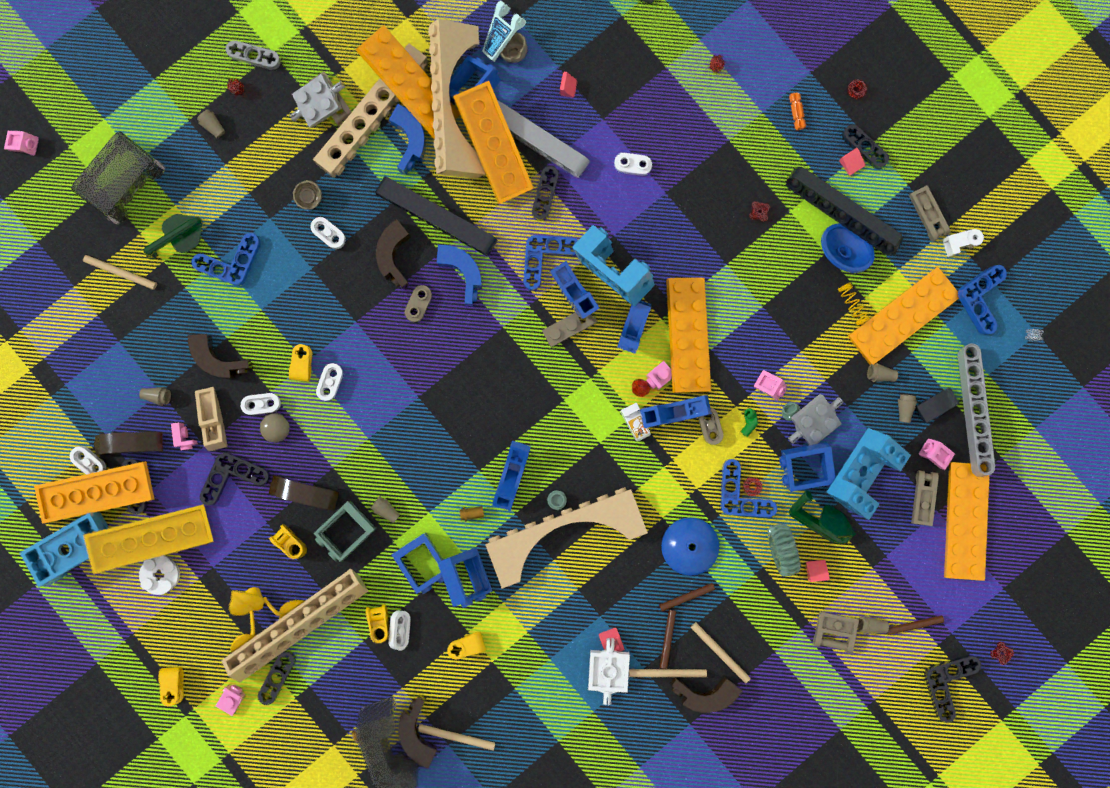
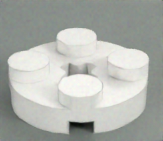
M168 556L145 560L139 572L141 587L155 595L171 591L180 579L178 565L176 566L173 559ZM158 569L164 574V577L160 578V580H157L155 576Z

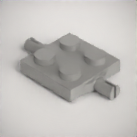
M321 74L292 94L297 103L298 110L290 114L291 119L295 122L303 116L308 126L313 128L342 109L337 98V92L345 88L344 83L339 81L332 86L329 84L326 76Z
M819 394L791 417L795 424L796 432L788 437L789 441L794 444L802 437L808 445L818 444L842 424L835 411L843 404L842 400L838 397L829 404L825 397Z

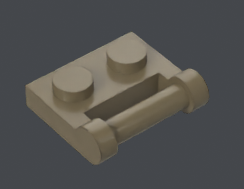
M819 611L813 646L820 647L821 645L845 650L846 653L852 654L859 619ZM824 632L848 637L847 642L822 638Z

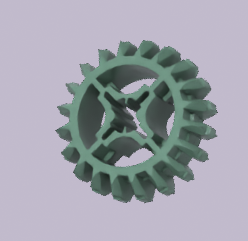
M776 524L773 527H769L767 532L768 542L778 572L782 576H792L799 573L801 568L800 557L790 528L786 524Z

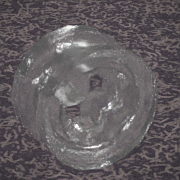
M1026 330L1027 336L1025 340L1043 341L1041 337L1044 333L1043 330Z

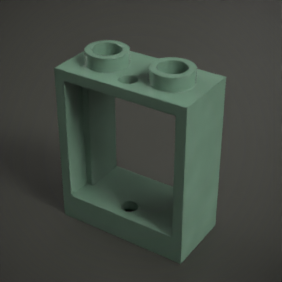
M347 501L314 535L316 536V542L322 547L326 546L330 551L328 553L330 557L335 561L339 560L341 562L377 528L351 501ZM345 512H348L366 532L342 553L324 532Z

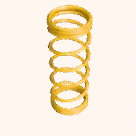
M848 283V284H846V285L840 287V288L838 289V291H839V292H842V291L846 290L844 293L841 294V297H845V296H848V295L853 294L850 298H848V299L845 301V304H848V303L857 301L856 303H854V304H853L851 307H849V309H848V310H854V309L860 308L858 311H856V312L852 315V317H857V316H860V315L865 314L863 317H861L859 320H857V321L855 322L856 325L858 326V325H860V324H862V323H864V322L870 320V318H869V316L866 317V318H864V317L867 315V313H862V314H859V315H855V314H856L857 312H859L864 306H859V307L850 309V308H852L855 304H857V303L860 301V299H856V300L847 302L849 299H851V298L856 294V292H853V293H850V294H847V295H843V294H845L848 290H850V289L853 287L851 283Z

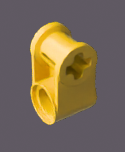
M298 344L293 348L289 380L310 381L313 355L310 347ZM303 350L307 352V354L303 355L302 357L298 355L299 351L301 352Z
M284 524L280 526L281 529L274 536L269 538L289 558H302L307 552L306 545ZM294 545H298L300 547V552L298 555H295L292 552V548Z
M386 604L376 608L366 607V618L369 624L371 639L375 643L386 641L389 638L390 629ZM378 628L383 629L385 632L383 639L376 637V630Z
M481 631L451 642L447 650L449 657L456 660L486 651ZM454 645L462 648L459 655L456 652L452 653L451 650L454 648Z
M182 667L161 668L159 671L160 700L165 706L178 704L184 698V671Z

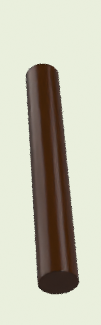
M710 583L659 604V607L663 612L714 591L715 587L713 583Z
M671 609L668 612L660 668L663 669L668 668L676 610Z
M940 615L891 626L886 634L892 635L944 623V618Z

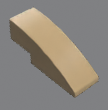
M210 387L195 391L198 422L202 429L204 447L208 451L227 447L224 423L215 388Z

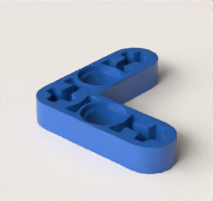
M254 233L245 234L231 265L204 254H196L192 258V266L199 272L234 286H241L246 281L260 248V239ZM253 238V240L255 241V245L251 244L249 247L247 240H251ZM249 247V250L252 251V253L250 254L249 252L244 251L243 248L248 249ZM245 254L249 260L246 264L242 265L239 263V257ZM203 259L204 262L210 264V267L208 268L204 265H201L199 268V264L197 263V261H202ZM217 265H222L224 268L223 273L220 275L214 273V268ZM236 265H238L239 267H241V268H243V269H245V270H244V271H242V270L239 271V269H237V268H235V267H236ZM238 273L241 278L240 280L236 279L234 282L232 275Z
M542 235L530 236L526 242L523 279L525 288L535 291L540 287L543 254L576 256L575 252L570 251V248L564 247V251H561L562 241H565L564 246H570L572 242L576 243L578 239ZM533 240H537L538 244H543V240H546V250H542L543 246H537L536 249H533L532 245L529 244L533 243ZM551 241H556L559 244V248L552 251L549 249L548 244ZM531 258H536L539 261V265L536 268L529 267L528 261ZM527 271H539V274L534 273V280L538 282L534 283L533 287L530 286V283H527V280L531 278V273L527 274Z
M1002 265L989 267L963 285L958 291L961 303L979 333L983 335L992 334L997 329V322L983 300L982 295L1006 278L1007 272ZM996 271H998L997 277H994V278H990V277H989V276H993V275L996 273ZM980 279H984L986 283L984 289L979 286ZM974 289L975 291L971 292V293L969 294V297H967V296H966V294L968 293L967 291ZM976 305H979L981 308L979 315L974 312Z
M735 459L726 460L722 466L720 500L722 512L728 515L774 516L777 512L775 502L763 499L739 498L740 463ZM731 462H733V466H736V470L732 472V476H736V479H726V475L730 476V470L726 467ZM729 481L734 482L736 485V489L731 493L725 489V485ZM731 501V504L739 505L738 501H741L739 506L740 513H737V508H731V511L728 512L725 504ZM746 502H751L754 505V509L750 513L744 511L743 507ZM757 502H760L759 506H767V503H769L773 510L769 511V514L765 510H759V514H757Z

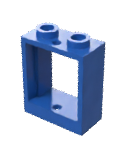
M468 55L451 76L449 85L450 102L456 105L453 96L459 94L458 91L476 69L484 73V75L475 86L489 81L494 90L501 81L497 75V69L491 64L485 65L478 57L475 59Z
M827 442L781 450L782 456L779 457L781 468H784L782 482L784 487L786 486L790 492L831 485L835 480L832 448ZM820 453L823 478L794 483L791 458Z
M427 533L420 535L391 554L416 594L419 592L425 594L432 589L431 584L436 581L440 584L444 581L440 572L419 586L401 559L425 543L436 562L442 561L443 558Z
M477 547L437 562L453 607L461 605L464 608L473 604L472 600L475 599V602L486 598L485 594L492 592ZM464 561L475 591L467 596L455 564Z

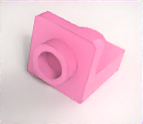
M8 131L4 149L35 155L38 137L23 131Z
M663 361L646 375L648 378L646 382L652 389L656 388L659 390L672 379L671 369Z
M765 370L762 371L754 385L756 389L771 396L776 401L784 396L787 389L783 379Z
M183 423L171 424L174 447H180L181 450L193 449V445H198V442L195 440L186 441L188 430L186 426L184 427Z
M928 439L919 455L928 458L940 469L945 470L955 453L941 442Z
M229 684L223 689V694L216 707L233 716L246 694L242 692L239 686L234 684L231 686Z

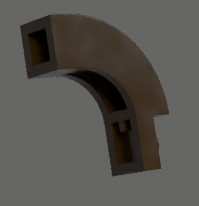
M396 219L383 231L378 240L376 260L384 278L387 280L393 276L391 280L396 287L401 286L405 290L410 285L396 268L394 259L397 249L411 237Z
M188 335V346L191 356L196 364L205 372L223 379H235L234 371L236 374H246L247 370H253V363L249 360L220 361L213 351L211 335Z
M162 432L99 434L95 436L94 448L96 455L163 451Z
M273 475L268 494L285 500L334 511L339 492Z
M725 676L713 690L705 693L691 690L676 677L670 682L674 693L680 697L684 695L681 700L684 706L702 713H712L725 709L742 692L738 686Z
M419 694L417 699L413 698L408 708L412 711L403 710L399 720L398 733L405 753L414 762L428 769L438 746L427 742L418 733L417 718L426 700V697Z

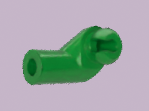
M751 408L744 411L746 425L740 431L747 438L758 426L757 413Z

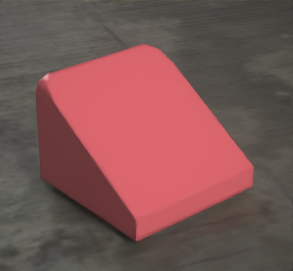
M564 72L562 76L560 95L574 98L577 80L567 72Z
M858 148L839 160L849 176L866 166Z
M825 560L806 562L809 582L830 580Z
M617 628L599 634L604 650H606L607 638H610V646L611 638L615 639L614 650L618 652L625 650Z

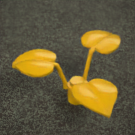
M252 587L246 592L233 591L229 605L230 613L233 615H245L250 612L251 633L250 635L242 634L238 636L231 645V653L257 636L255 635L253 611L261 610L264 603L281 619L305 601H289L277 611L269 603L267 597L262 596L258 587Z

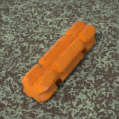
M798 92L792 93L789 98L790 103H792L791 109L793 120H795V129L802 130L805 129L806 123L803 119L804 112L802 102H800L801 96Z

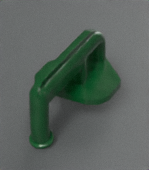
M174 214L162 224V231L165 235L143 249L144 254L148 259L153 260L157 257V251L169 243L179 253H187L199 245L203 225L202 219L198 216L191 217Z
M805 491L790 508L789 514L792 518L830 542L845 544L855 536V531L845 515L834 507L824 506L819 519L801 509L808 501L813 500L812 494L809 491Z

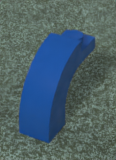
M397 104L389 118L391 126L401 130L408 137L407 150L397 166L399 172L406 175L408 171L411 172L414 168L415 159L422 162L426 151V138L418 120L407 108Z
M438 244V267L455 268L464 275L466 279L465 306L473 307V303L477 302L478 290H475V288H482V278L477 264L465 251L454 246Z
M567 261L549 271L562 294L581 319L599 309L591 293L583 288Z
M640 300L635 307L631 305L617 348L636 353L652 304Z
M708 395L640 409L644 428L712 414Z
M512 441L495 493L493 506L511 511L531 446Z

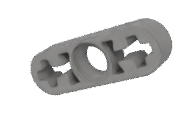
M230 41L226 45V52L233 60L270 70L277 69L281 64L280 57L273 50L239 41ZM237 47L241 51L233 54L231 50ZM251 51L258 52V57L255 60H251L248 57ZM263 55L268 59H271L273 56L276 61H272L270 64L267 59H263Z

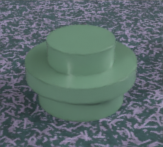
M793 402L787 403L782 408V416L785 420L791 421V417L801 409Z
M553 491L548 496V505L555 510L562 509L566 505L567 498L563 492Z

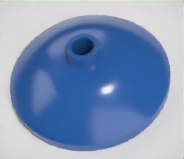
M840 223L829 226L822 234V250L827 259L837 268L850 273H860L872 265L875 256L873 246Z
M691 517L682 518L672 523L665 531L661 544L662 554L666 563L676 572L689 576L698 575L707 571L715 563L719 554V540L714 529L705 521ZM691 543L695 545L693 551H690L688 548Z

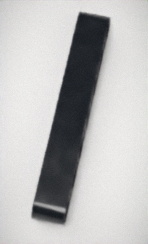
M800 166L794 168L786 180V185L791 191L883 254L893 256L898 251L903 242V236L898 231L807 169Z
M384 176L375 191V194L485 256H489L498 240L491 234Z

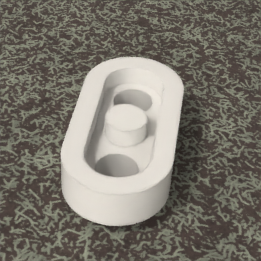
M620 153L615 158L614 166L620 173L645 176L651 171L652 161L644 155ZM625 159L628 163L623 165L621 160ZM644 162L646 167H640L639 163Z
M318 217L312 221L311 231L332 249H340L344 246L346 240L344 234L328 220ZM324 225V230L319 231V226ZM335 237H339V241L337 243L333 242V239Z
M332 363L325 366L316 389V394L321 400L330 401L335 398L343 377V370L339 365ZM333 370H336L337 375L335 377H331V372ZM326 388L330 389L329 395L324 394Z
M272 393L246 396L241 401V409L248 415L273 413L281 405L280 398ZM270 400L274 401V405L272 407L268 405V402ZM251 402L255 403V407L253 409H250L249 404Z
M79 446L73 448L70 452L71 462L83 473L90 474L106 470L104 461L89 448ZM96 465H98L99 467L98 471H96L95 469Z
M397 610L390 619L388 642L389 646L395 650L405 649L409 642L410 615L406 611Z

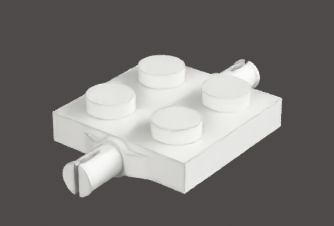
M610 638L606 639V650H590L588 690L604 693L603 704L607 705V697L608 705L611 704L612 693L628 691L629 652L614 650L615 639L611 638V646Z

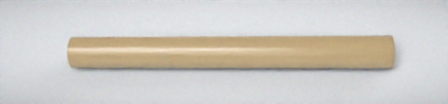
M84 256L83 262L153 290L157 286L156 282L91 256Z
M696 622L690 627L745 684L751 679Z
M629 669V677H707V669Z
M422 724L419 725L418 732L494 751L495 742Z

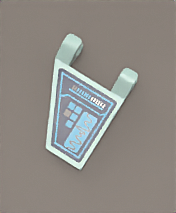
M499 1L496 5L494 17L482 51L494 62L515 32L526 24L525 19L521 18L518 14L512 17L511 25L503 20L501 17L508 14L510 7L502 1Z

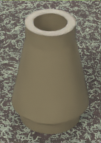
M209 109L197 117L199 124L216 138L221 137L225 133L214 112H211Z
M875 363L869 366L867 377L872 382H895L898 378V371Z
M165 387L142 388L139 396L140 399L163 406L170 402L171 392Z
M900 394V399H898L900 422L911 423V418L917 404L916 396Z
M381 496L371 506V509L374 511L373 513L392 523L400 515L389 501Z
M865 615L859 618L858 630L863 632L864 635L887 633L889 623Z

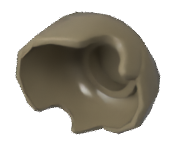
M515 32L500 53L506 62L517 63L525 58L528 52L525 37L521 33Z
M306 180L295 186L293 200L298 207L305 210L314 209L322 200V191L316 183Z
M270 413L260 423L261 435L268 442L278 443L283 441L289 434V423L280 413Z

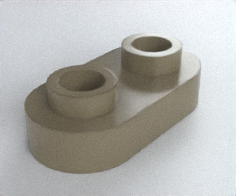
M417 286L409 299L405 309V316L411 322L421 321L432 299V292L427 286ZM425 292V297L420 298L419 293ZM413 309L418 310L416 315H411Z
M711 408L712 414H710L711 419L709 421L705 420L704 416L698 417L705 442L710 445H716L722 441L723 431L717 411ZM711 432H714L716 434L715 439L710 438L709 435Z

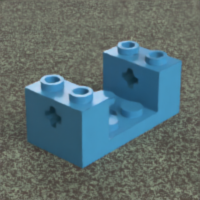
M592 225L572 247L576 256L585 267L635 307L655 285L653 281L654 276L649 271L650 267L642 261L640 263L636 259L621 274L614 267L609 268L606 266L605 260L614 252L611 246L612 242L608 238V233L600 227L598 229Z
M868 428L826 493L849 511L869 520L879 506V503L867 494L868 489L884 465L901 471L911 455L890 436ZM863 466L862 472L859 473L860 468Z
M91 512L20 552V555L38 587L51 585L67 576L69 570L89 559L83 535L109 529L101 512ZM64 544H67L70 548V552L67 555L61 552V547Z

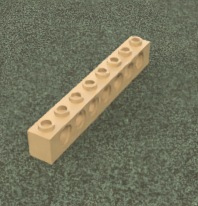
M408 43L404 49L425 72L428 68L427 57ZM381 78L313 159L320 168L333 178L343 172L345 169L344 165L348 160L351 161L356 156L357 149L367 143L371 132H375L379 128L380 121L390 115L392 107L396 102H400ZM382 95H389V98L387 100H380ZM371 109H377L375 115L368 114ZM360 123L365 124V127L362 130L356 129L357 125ZM347 138H353L351 144L344 143ZM341 152L340 158L333 159L334 153Z
M352 569L348 570L224 658L222 663L228 676L238 682H242L367 593L368 589L361 577Z

